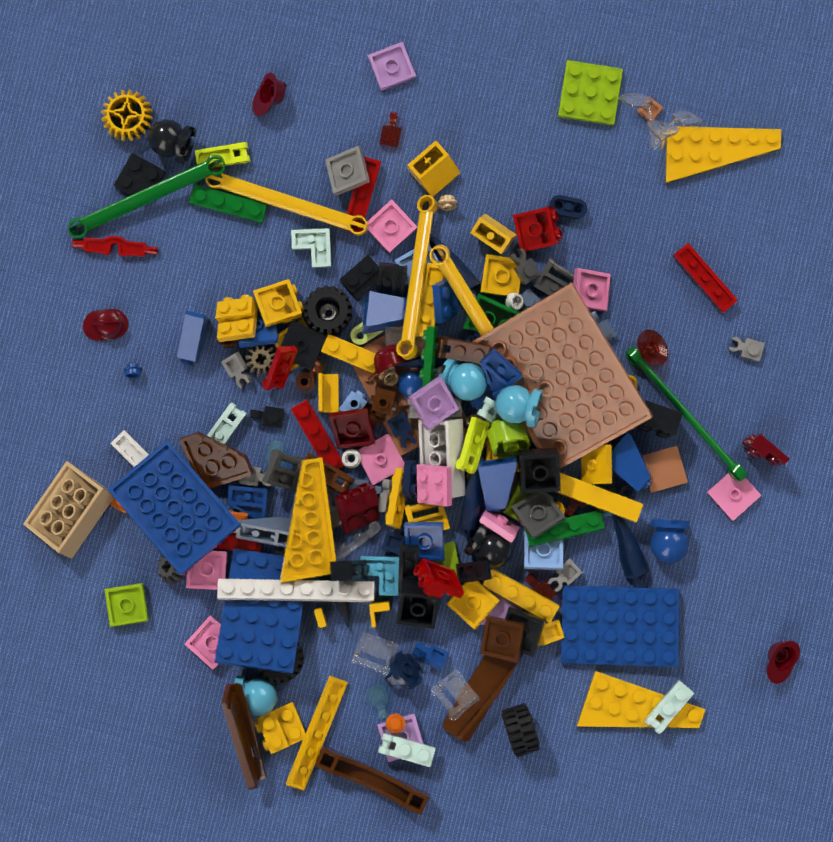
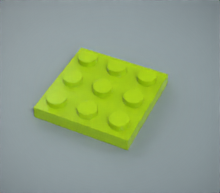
M567 60L558 117L614 126L623 69Z

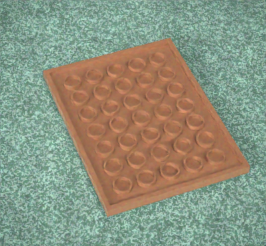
M572 282L472 341L491 345L490 351L495 348L522 372V377L513 385L524 387L530 393H533L534 388L543 390L542 402H538L537 411H540L537 426L535 428L527 427V422L523 421L537 449H558L560 453V469L653 417Z

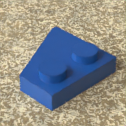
M495 348L480 361L494 399L497 398L502 389L512 386L522 377V372Z
M230 484L228 505L247 513L248 517L252 519L266 518L268 488Z

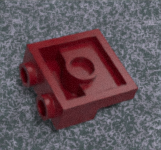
M368 408L330 413L329 418L337 449H349L357 446L366 447L375 444L376 433Z
M761 433L749 435L742 442L743 447L746 449L745 453L752 459L765 458L772 466L785 465L790 460Z
M362 483L357 488L343 491L340 495L334 497L342 529L346 534L380 519L377 509L379 502L376 490L369 483Z

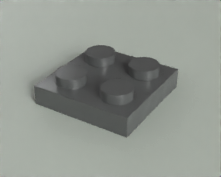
M548 492L533 493L511 507V510L533 540L560 524L566 518Z

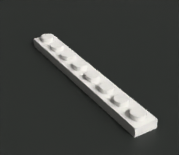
M218 579L217 600L374 602V581L293 580L280 582V580Z

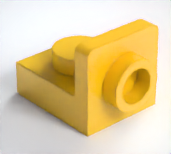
M559 619L544 625L538 646L547 645L565 638Z

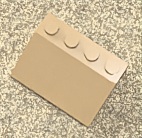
M66 461L23 525L55 551L72 559L114 497L106 487Z

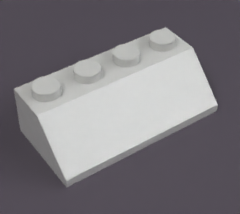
M446 418L429 431L425 429L421 420H418L420 464L451 467L452 498L465 496V470L462 471L456 468V461L460 458L464 445L463 419Z

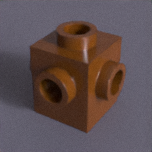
M381 388L376 389L375 395H371L369 406L372 407L371 411L375 412V416L386 418V415L390 416L391 412L396 411L398 401H394L396 392ZM386 401L387 404L386 406L382 407L380 406V402Z

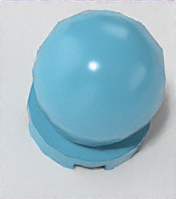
M447 359L443 365L446 367L443 374L439 373V376L443 378L451 395H455L464 401H472L481 397L488 383L486 374L480 366L474 363H462V361Z
M519 385L508 386L502 389L496 398L495 407L497 413L502 420L509 423L526 421L527 427L535 428L540 415V411H537L538 402H542L543 390L534 388L533 393H530L526 388Z
M236 675L235 683L242 684L251 715L256 717L271 712L278 700L275 686L263 678H252L246 681L245 675Z

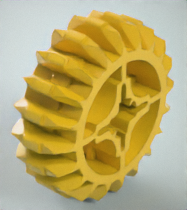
M130 89L127 94L124 90H121V95L114 92L115 98L108 97L107 99L110 103L103 104L107 109L101 110V113L106 115L101 118L103 122H106L104 128L109 129L108 133L110 135L114 134L116 139L121 136V139L126 141L128 136L130 141H133V135H136L139 139L140 132L143 134L147 133L144 127H151L147 122L153 120L152 116H150L153 113L152 109L149 108L150 103L145 102V96L140 97L139 92H135L133 95ZM132 102L141 107L142 114L133 111ZM124 103L122 108L116 109L118 105ZM127 112H129L131 116H127V119H125L124 115H127ZM113 117L121 120L122 129L114 125ZM133 122H138L136 126L130 128Z

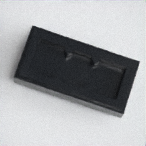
M489 560L456 564L460 583L492 579Z

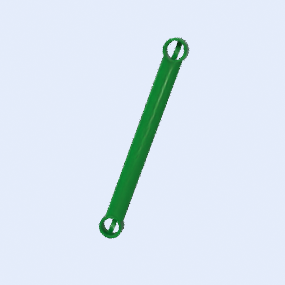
M211 155L203 163L85 217L73 218L68 224V232L74 238H82L88 231L210 175H220L225 170V161L220 155ZM223 163V167L218 171L210 169L216 164ZM81 226L85 227L84 232L80 234L73 232Z
M634 346L629 348L625 352L627 361L633 366H639L673 406L683 413L682 416L728 466L730 477L738 482L743 481L748 474L742 466L730 458L649 367L642 354Z

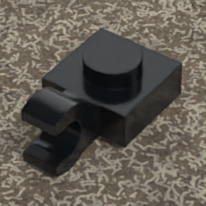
M265 406V411L251 410L250 418L263 419L262 425L282 428L283 408Z

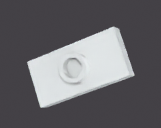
M125 430L110 443L133 467L149 455Z

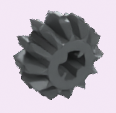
M161 554V559L157 560L159 567L156 569L160 571L158 576L162 578V581L170 584L183 581L184 575L181 576L164 555Z

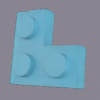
M361 556L360 560H366V564L369 567L367 576H379V595L398 596L399 557Z

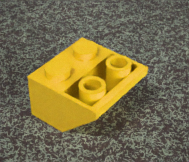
M437 141L433 142L407 165V170L432 197L461 174L449 154Z

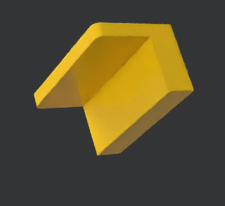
M318 373L320 413L339 412V374Z
M390 601L369 604L372 628L377 626L375 612L390 610Z

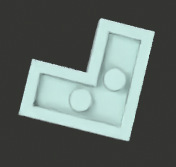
M329 228L291 230L292 250L311 249L312 268L331 267Z

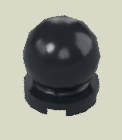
M164 119L158 121L149 131V146L159 156L167 158L175 156L176 162L184 164V161H188L194 145H191L192 136L196 137V128L186 126L183 129L179 123L173 120Z
M481 523L480 528L474 533L463 552L468 556L471 553H475L478 561L489 560L490 568H499L505 566L510 561L512 545L511 542L494 531H490L488 527Z

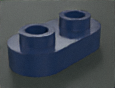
M556 195L549 204V206H553V210H557L559 216L581 219L587 213V204L581 199ZM560 203L562 205V208L557 209L555 207V204ZM579 207L581 212L576 213L574 208Z
M407 460L404 464L402 494L405 498L414 499L417 495V464L419 463L416 460Z

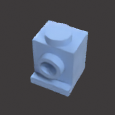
M358 390L356 393L351 391L339 407V410L364 409L368 404L365 400L367 396ZM353 400L358 402L357 407H351Z

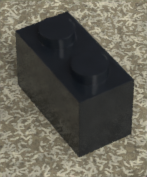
M366 560L330 562L331 581L367 579L369 567L366 564Z

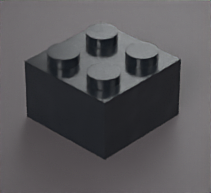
M647 400L644 401L653 417L638 425L637 429L647 433L654 431L656 436L664 439L675 436L683 413Z
M557 448L518 450L519 488L522 494L561 491L560 453Z
M402 579L396 624L435 629L440 598L426 595L423 592V588L419 587V581Z

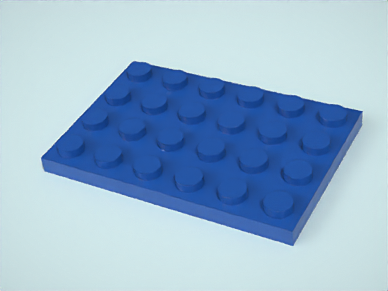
M168 440L107 489L181 576L241 526L238 520Z
M234 549L229 579L280 580L284 556ZM225 600L215 663L293 674L304 601Z
M563 585L562 630L565 638L561 640V663L678 667L679 589Z

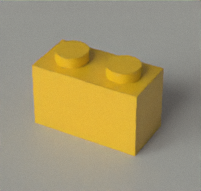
M487 214L479 217L470 232L500 254L508 250L517 235Z

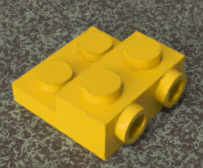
M289 279L253 290V295L265 327L281 322L286 324L302 318L304 308L302 302L297 301L296 295H298L295 284L291 285Z
M242 295L240 299L225 297L223 301L217 302L215 318L218 321L217 339L219 342L255 337L258 305L253 297L250 295Z
M293 701L265 715L257 716V722L254 723L257 732H262L265 740H262L264 749L270 751L271 754L302 741L306 734Z

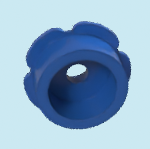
M129 363L127 367L123 368V371L127 378H138L141 376L142 368L138 367L137 363Z

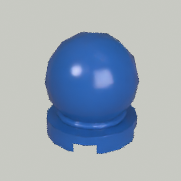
M651 519V527H656V532L652 535L650 543L654 556L668 564L680 561L688 551V537L684 531L685 529H690V521L671 520L670 524V520Z

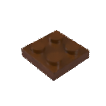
M490 615L486 616L480 654L518 663L525 624Z

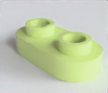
M362 322L352 329L350 336L356 345H364L383 333L384 330L364 334L362 339H358L357 334L362 333Z

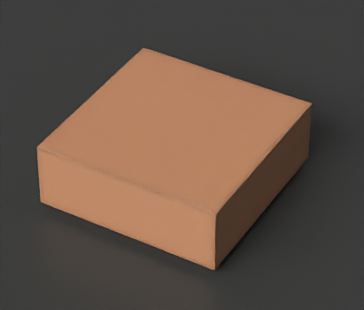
M649 96L637 110V113L652 123L664 107Z

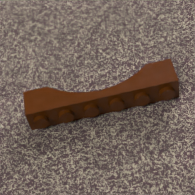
M323 745L314 765L331 774L351 780L378 792L422 815L429 799V793Z

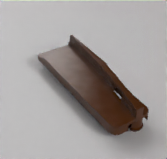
M520 653L519 661L522 658L523 653ZM484 655L442 723L444 730L454 735L457 739L468 742L518 663Z
M226 684L221 705L248 790L257 789L259 780L266 779L267 773L265 772L253 719L242 684ZM254 747H256L258 758H256Z

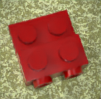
M553 206L513 215L520 248L529 251L560 244L563 235L561 229L557 228L556 221L559 220L557 210H553Z
M424 558L415 566L414 575L418 577L419 587L423 588V592L426 595L441 599L445 593L451 597L461 598L465 593L453 569Z

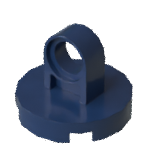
M400 651L391 657L389 661L391 673L384 680L390 687L398 683L406 689H413L422 682L423 677H420L419 674L421 667L411 654L407 653L405 655L402 653L403 651Z

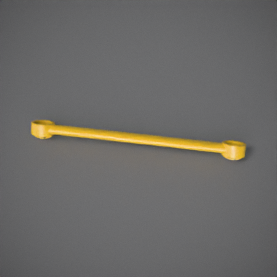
M223 173L220 174L222 178L214 175L205 178L206 183L212 189H223L351 231L356 236L364 235L368 230V222L359 215L352 216ZM209 178L221 183L213 186L209 182ZM355 220H363L365 222V225L359 222H355ZM355 225L363 228L364 230L361 232H354L351 226Z
M424 195L417 202V208L420 212L401 340L396 347L398 355L406 360L414 358L418 351V347L415 344L433 214L438 208L437 201L431 195ZM428 201L429 209L423 210V205ZM408 344V354L403 355L402 349Z
M436 245L429 253L430 260L438 265L482 336L492 330L493 326L450 258L449 249L445 245ZM435 249L439 252L442 261H437L434 258L433 252Z

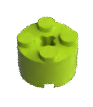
M496 420L491 423V428L487 431V437L494 457L496 455L499 458L518 456V450L530 448L531 444L523 422L509 423Z

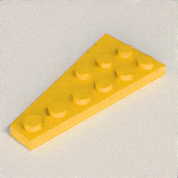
M667 126L665 184L751 157L777 151L781 148V129Z
M322 457L306 459L301 462L280 582L331 574L330 562L336 561Z
M595 671L576 726L652 727L647 725L644 720L665 695ZM686 703L666 728H700L706 709ZM658 714L655 719L661 722L663 717Z

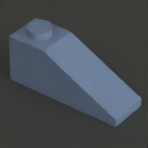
M270 517L238 520L241 526L237 529L236 538L286 547L291 522L290 518Z

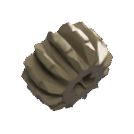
M262 345V350H260L259 346H255L257 351L254 352L250 348L249 352L253 355H246V359L251 360L246 363V366H253L250 370L251 373L257 370V375L261 376L263 370L267 376V369H270L272 359L275 356V353L271 354L274 349L270 347L266 351L267 345ZM259 356L267 358L266 360H264L265 364L262 365L260 362L257 363V361L260 360Z

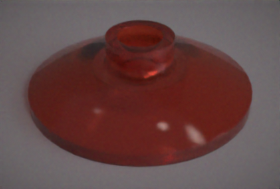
M645 330L639 334L637 347L642 358L653 366L664 364L668 358V347L663 337L653 330Z

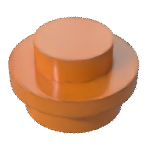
M391 714L386 720V727L392 733H399L405 727V719L400 714Z

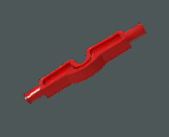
M109 236L104 239L84 238V241L72 240V248H83L85 252L110 255L112 246L117 244L118 254L122 257H145L146 254L158 255V247H149L146 243L126 241L119 236Z

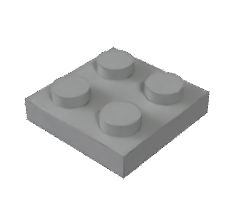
M360 146L325 159L332 191L336 196L370 182L363 151Z

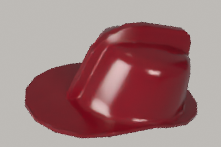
M271 72L264 76L253 98L252 109L257 116L266 114L271 106L280 104L285 96L287 84L278 80L275 74Z
M117 309L90 312L83 321L85 335L97 341L120 338L128 329L126 315Z
M395 344L383 347L377 351L374 357L376 373L370 376L368 380L390 367L406 361V359L398 355Z
M791 640L780 641L770 647L767 655L769 660L767 677L772 683H783L790 675L800 657V647L796 642Z

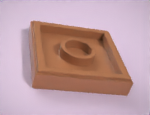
M677 446L642 455L652 475L650 479L652 483L649 486L650 493L688 483Z

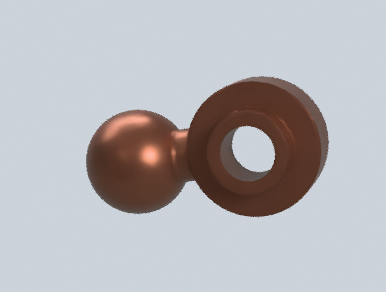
M317 359L313 371L302 372L296 377L295 383L299 390L309 391L314 387V375L321 373L323 370V363ZM303 378L308 380L307 385L302 384Z

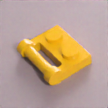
M424 503L412 506L409 504L405 505L404 508L408 522H443L444 530L450 529L444 506ZM438 506L439 512L413 519L412 513Z

